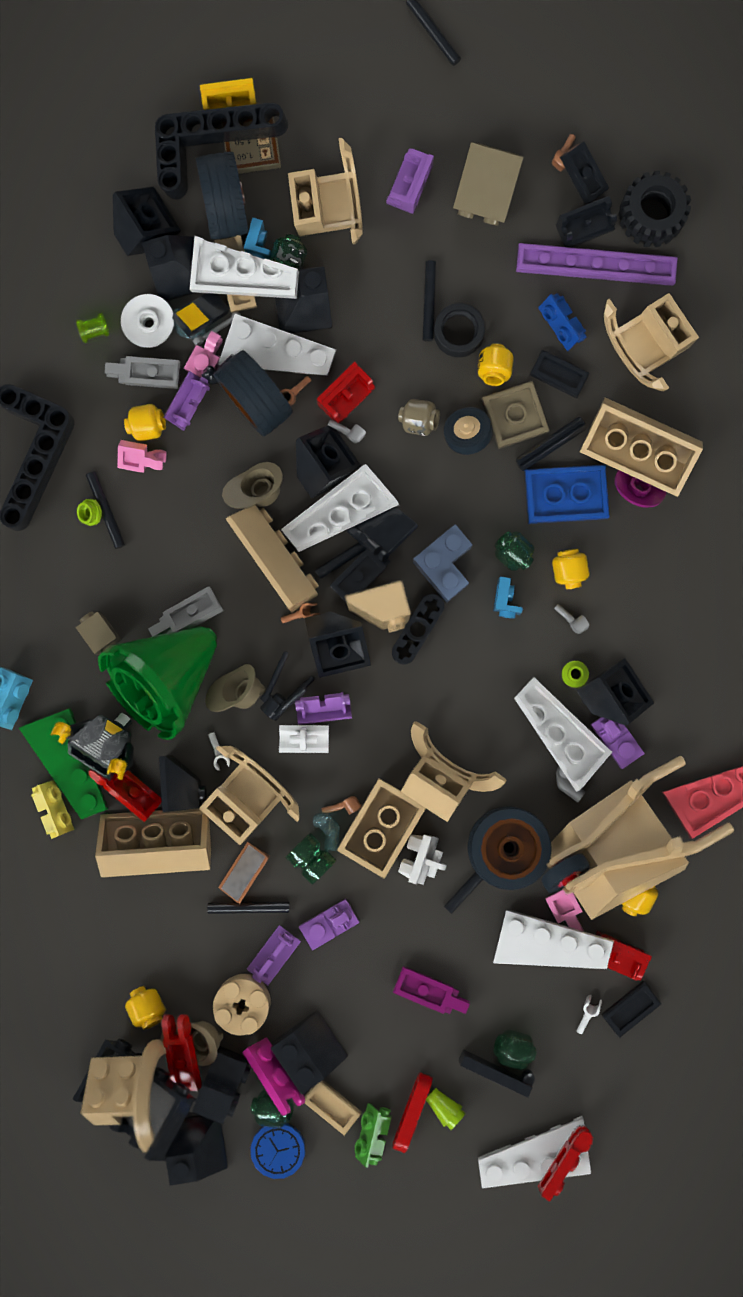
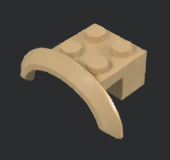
M339 138L345 173L317 177L314 169L288 173L294 226L299 236L351 228L352 244L355 245L363 234L358 183L352 149L344 139Z
M670 293L647 306L641 315L618 328L616 320L617 309L612 301L608 299L604 311L605 327L621 360L642 384L658 391L669 389L662 377L656 378L649 373L690 348L699 338Z
M417 721L413 723L411 737L415 749L421 756V760L411 772L401 792L448 822L469 789L481 792L494 791L501 788L506 782V778L497 772L476 774L453 764L434 747L428 735V728Z
M233 746L216 747L224 757L239 763V766L199 809L233 840L241 845L280 801L287 809V813L297 822L299 821V806L297 802L270 773L248 755Z
M156 1039L149 1042L142 1056L91 1058L81 1114L94 1125H121L122 1116H133L136 1138L143 1152L148 1151L154 1140L150 1120V1095L157 1062L162 1055L166 1054L163 1041Z

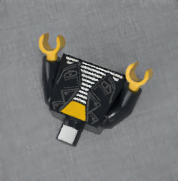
M119 713L113 721L103 715H98L95 719H88L72 725L57 722L51 732L52 736H60L58 742L64 744L66 739H69L68 754L109 781L112 780L115 773L119 774L118 779L122 780L124 773L133 765L134 747L131 744L132 735L127 731L132 721L123 713Z

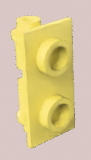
M52 780L32 788L33 794L31 796L38 812L46 809L48 813L40 817L46 834H50L51 839L73 831L74 827L71 816L67 812L61 791L57 787L56 782Z

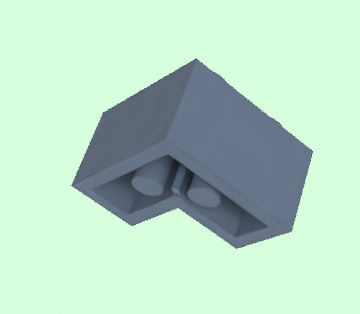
M456 524L413 558V564L446 603L469 584L453 563L471 549L472 543Z

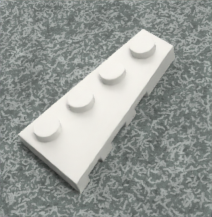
M195 236L190 290L192 292L297 299L298 269L268 259L258 258L250 253L227 248L225 245L212 243Z
M235 314L218 365L220 366L231 354L235 355L244 350L263 370L328 376L336 349Z
M365 464L281 530L298 552L398 506L399 503Z
M533 677L514 699L577 792L581 790L611 755L612 751Z
M507 909L493 963L607 969L614 940Z
M583 1116L577 1117L572 1122L562 1126L560 1124L552 1127L549 1131L537 1136L527 1137L524 1141L517 1144H510L478 1157L482 1188L541 1181L571 1133L579 1125L585 1127ZM588 1151L580 1153L578 1166L573 1172L569 1171L566 1177L591 1174Z

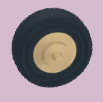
M467 407L455 411L449 416L444 425V437L448 446L459 454L470 455L480 452L489 444L492 438L493 429L491 421L485 412L477 408Z

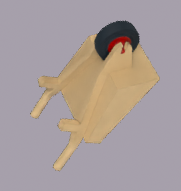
M678 756L645 774L640 780L629 781L569 822L551 842V860L547 864L549 870L543 875L541 880L549 893L562 889L565 894L574 892L592 920L684 871L689 864L685 856L700 852L733 833L734 829L730 823H726L696 841L683 843L681 837L671 838L642 794L655 781L686 765L684 758Z

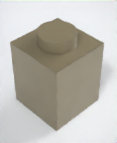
M93 611L89 612L79 620L81 624L75 627L93 653L100 655L109 646L121 640L106 617L100 612L95 614Z

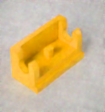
M253 78L200 85L203 110L257 104Z

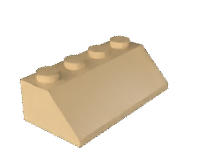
M604 398L580 453L678 497L703 450V442L608 398Z
M254 505L226 518L291 613L298 610L302 604L308 603L318 596L315 589L319 585L310 573L305 576L300 567L304 564L295 551L291 554L284 546L288 541L280 530L274 532L269 523L273 520L264 508L259 510Z
M401 581L346 596L349 612L381 630L388 628L389 633L402 630L406 625L405 623L409 621L410 610Z
M199 808L172 812L154 811L145 822L133 812L101 814L95 854L101 877L210 870L211 838L209 817Z

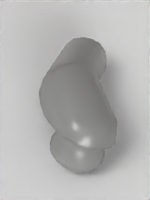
M558 766L556 771L558 789L576 802H579L585 791L581 789L576 792Z

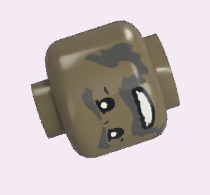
M410 399L405 407L402 406L400 408L398 420L402 423L405 432L428 436L438 427L440 411L436 409L433 402Z

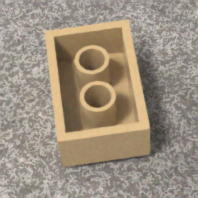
M378 778L338 846L337 851L385 879L426 808L402 793L401 790Z

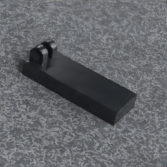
M466 1050L462 1051L459 1057L460 1066L527 1098L529 1097L535 1081L531 1070L526 1069L519 1076Z

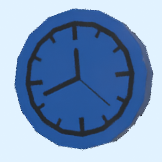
M270 1122L263 1125L255 1134L251 1144V1159L255 1168L264 1176L272 1179H282L294 1174L302 1165L305 1156V1141L301 1132L287 1122Z

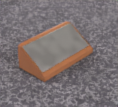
M247 842L218 888L240 904L270 858V855Z

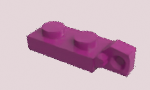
M406 966L402 967L393 990L394 994L442 1014L444 1012L451 1014L452 1009L466 1014L470 1005V1001L458 996L459 990L454 988V986Z

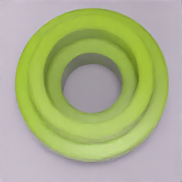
M86 499L78 505L77 517L80 522L89 526L97 525L100 522L102 510L96 500Z
M571 661L563 667L561 675L566 685L577 688L587 682L589 671L584 663ZM573 669L579 670L580 677L578 679L572 678L571 671Z

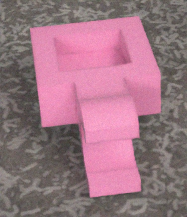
M211 331L204 348L196 345L184 369L187 372L191 371L199 378L202 377V372L207 366H213L216 370L220 357L215 354L223 341L221 336Z
M121 440L118 445L117 468L144 473L146 467L162 470L163 462H166L167 452L164 450L147 452L146 444Z
M562 889L545 898L558 924L566 921L568 927L584 931L576 917L577 914L582 912V909L574 893L565 894Z

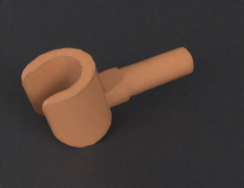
M573 134L569 135L564 146L556 152L552 160V165L560 172L565 168L560 156L570 149L576 138Z
M306 376L291 390H281L283 395L291 394V399L288 401L290 406L296 402V395L312 381L309 376Z
M317 603L302 604L299 611L281 617L282 623L298 618L319 615L320 613H310V608L317 605Z
M351 796L338 804L323 807L322 813L327 814L345 808L350 815L359 810L361 804L355 796Z

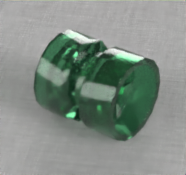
M309 833L285 858L294 868H301V875L313 885L337 860L327 849L321 850V843Z

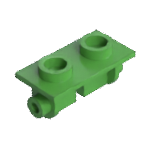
M370 1103L367 1104L366 1112L362 1115L360 1138L355 1144V1157L365 1167H368V1164L378 1165V1161L382 1160L386 1140L377 1137L378 1134H388L392 1118L390 1109L380 1107L378 1111Z

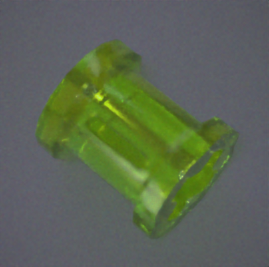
M98 313V317L85 321L81 319L76 320L83 343H87L89 339L101 335L105 337L110 336L103 313Z

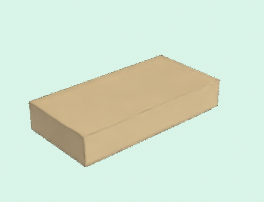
M324 1080L309 1089L304 1095L305 1104L343 1135L347 1133L361 1115V1111Z

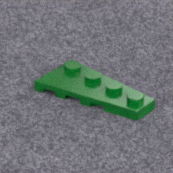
M71 709L19 727V730L80 819L108 810L100 785L88 773L90 768L68 754L69 739H66L65 743L61 744L58 742L59 735H51L57 722H64L68 725L76 724Z

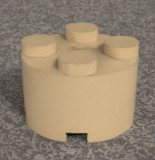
M238 974L226 980L218 990L213 1002L216 1023L225 1031L234 1035L253 1034L265 1022L271 1005V997L263 981L261 983L257 982L251 974ZM241 999L246 1000L244 1009L239 1008L238 1003Z

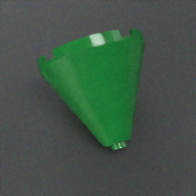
M199 626L112 645L99 655L98 666L100 672L107 669L111 679L106 682V685L124 710L147 731L155 727L161 731L157 735L159 738L171 740L183 730L217 648V636L210 628Z

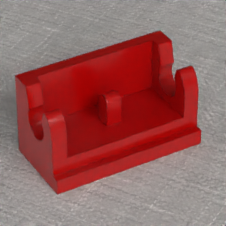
M354 361L316 399L317 405L333 421L340 424L375 389V386L372 384L373 380Z
M597 931L595 935L614 940L607 968L633 980L641 981L652 956L646 951Z

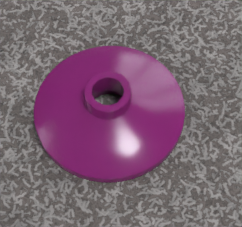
M620 470L615 475V486L620 495L636 506L655 507L666 496V491Z

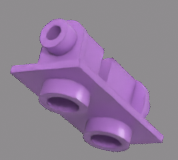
M189 371L163 418L184 431L187 425L190 426V420L206 391L210 390L209 381L203 377L199 378Z
M341 692L324 695L325 701H320L319 696L300 697V700L295 701L298 725L352 718L349 694Z
M279 925L248 966L247 970L253 974L252 977L257 982L261 983L263 981L266 985H269L301 941Z

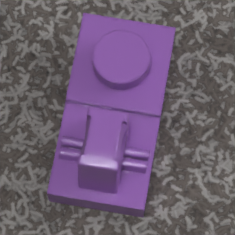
M603 717L590 724L602 743L612 751L611 756L620 769H624L645 754L625 725Z
M345 898L299 925V928L313 951L357 925L359 920Z

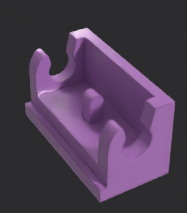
M415 149L408 150L386 204L412 214L414 213L433 167V155H428Z

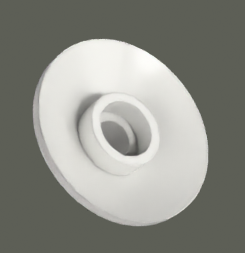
M152 294L139 295L131 299L122 311V330L125 336L135 345L140 347L158 346L166 341L173 331V311L169 304L159 296ZM153 320L154 324L148 328L145 327V322Z

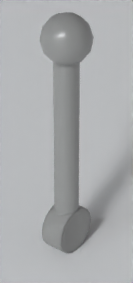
M233 312L229 319L204 335L196 337L193 343L195 346L201 345L208 338L211 331L219 332L232 323L235 314L242 315L239 312Z

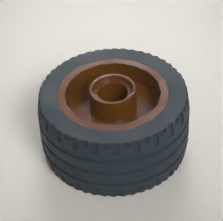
M234 152L209 154L196 158L211 239L235 237L248 233L244 205H246L242 181L239 180Z
M244 350L235 354L234 357L230 358L228 362L224 363L213 374L233 404L263 437L271 433L272 430H275L278 425H281L293 413L290 404L275 383Z
M500 807L487 812L475 823L469 835L468 855L472 867L485 882L499 889L518 890L530 886L544 874L551 858V840L546 827L534 814L521 808ZM507 842L513 845V850L509 853H506L503 849Z

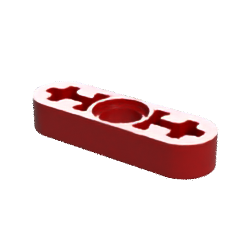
M421 1072L418 1073L396 1131L392 1149L406 1153L433 1080L432 1076Z

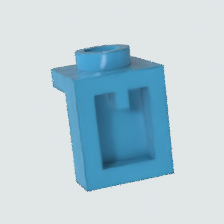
M252 218L244 245V252L272 261L271 250L262 248L267 238V231L264 230L263 220Z
M499 577L493 611L499 612L500 617L515 619V614H522L523 607L507 605L508 601L512 602L514 586L510 585L511 578Z

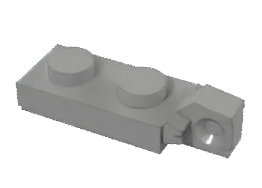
M126 356V358H120V363L106 362L105 374L107 377L119 378L118 382L125 385L179 389L181 362L170 359Z
M209 586L162 612L163 616L159 618L160 622L148 628L153 637L194 628L221 613L223 609Z

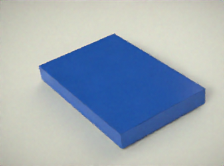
M606 465L525 470L528 524L609 518Z

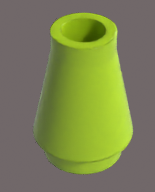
M437 1088L426 1098V1102L430 1105L443 1127L447 1126L450 1130L466 1114L461 1109L463 1106L441 1093Z

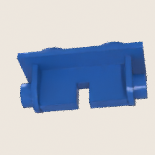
M558 293L555 295L550 294L538 307L544 319L549 323L558 340L567 351L577 342L581 343L587 338L586 330L577 317L568 319L567 316L571 315L573 311L563 296L560 297Z

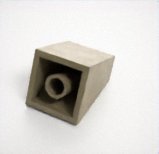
M471 142L453 207L459 210L458 215L473 219L474 214L484 217L483 222L495 226L499 225V221L505 223L524 156L477 142Z

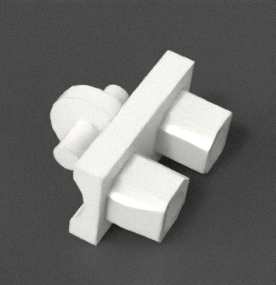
M279 725V753H329V726Z
M410 835L407 848L418 852L416 860L414 862L403 859L398 870L399 873L409 878L408 882L424 885L426 876L435 878L437 869L446 870L447 865L440 862L443 852L435 850L439 838L431 835Z

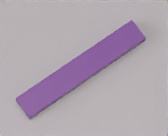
M519 243L516 272L674 286L676 283L678 257Z

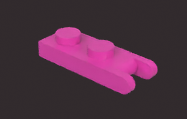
M266 1037L248 1047L242 1053L282 1115H286L291 1110L287 1100L292 1098L297 1106H301L305 1103V1097L303 1094L301 1095L270 1049L271 1043Z

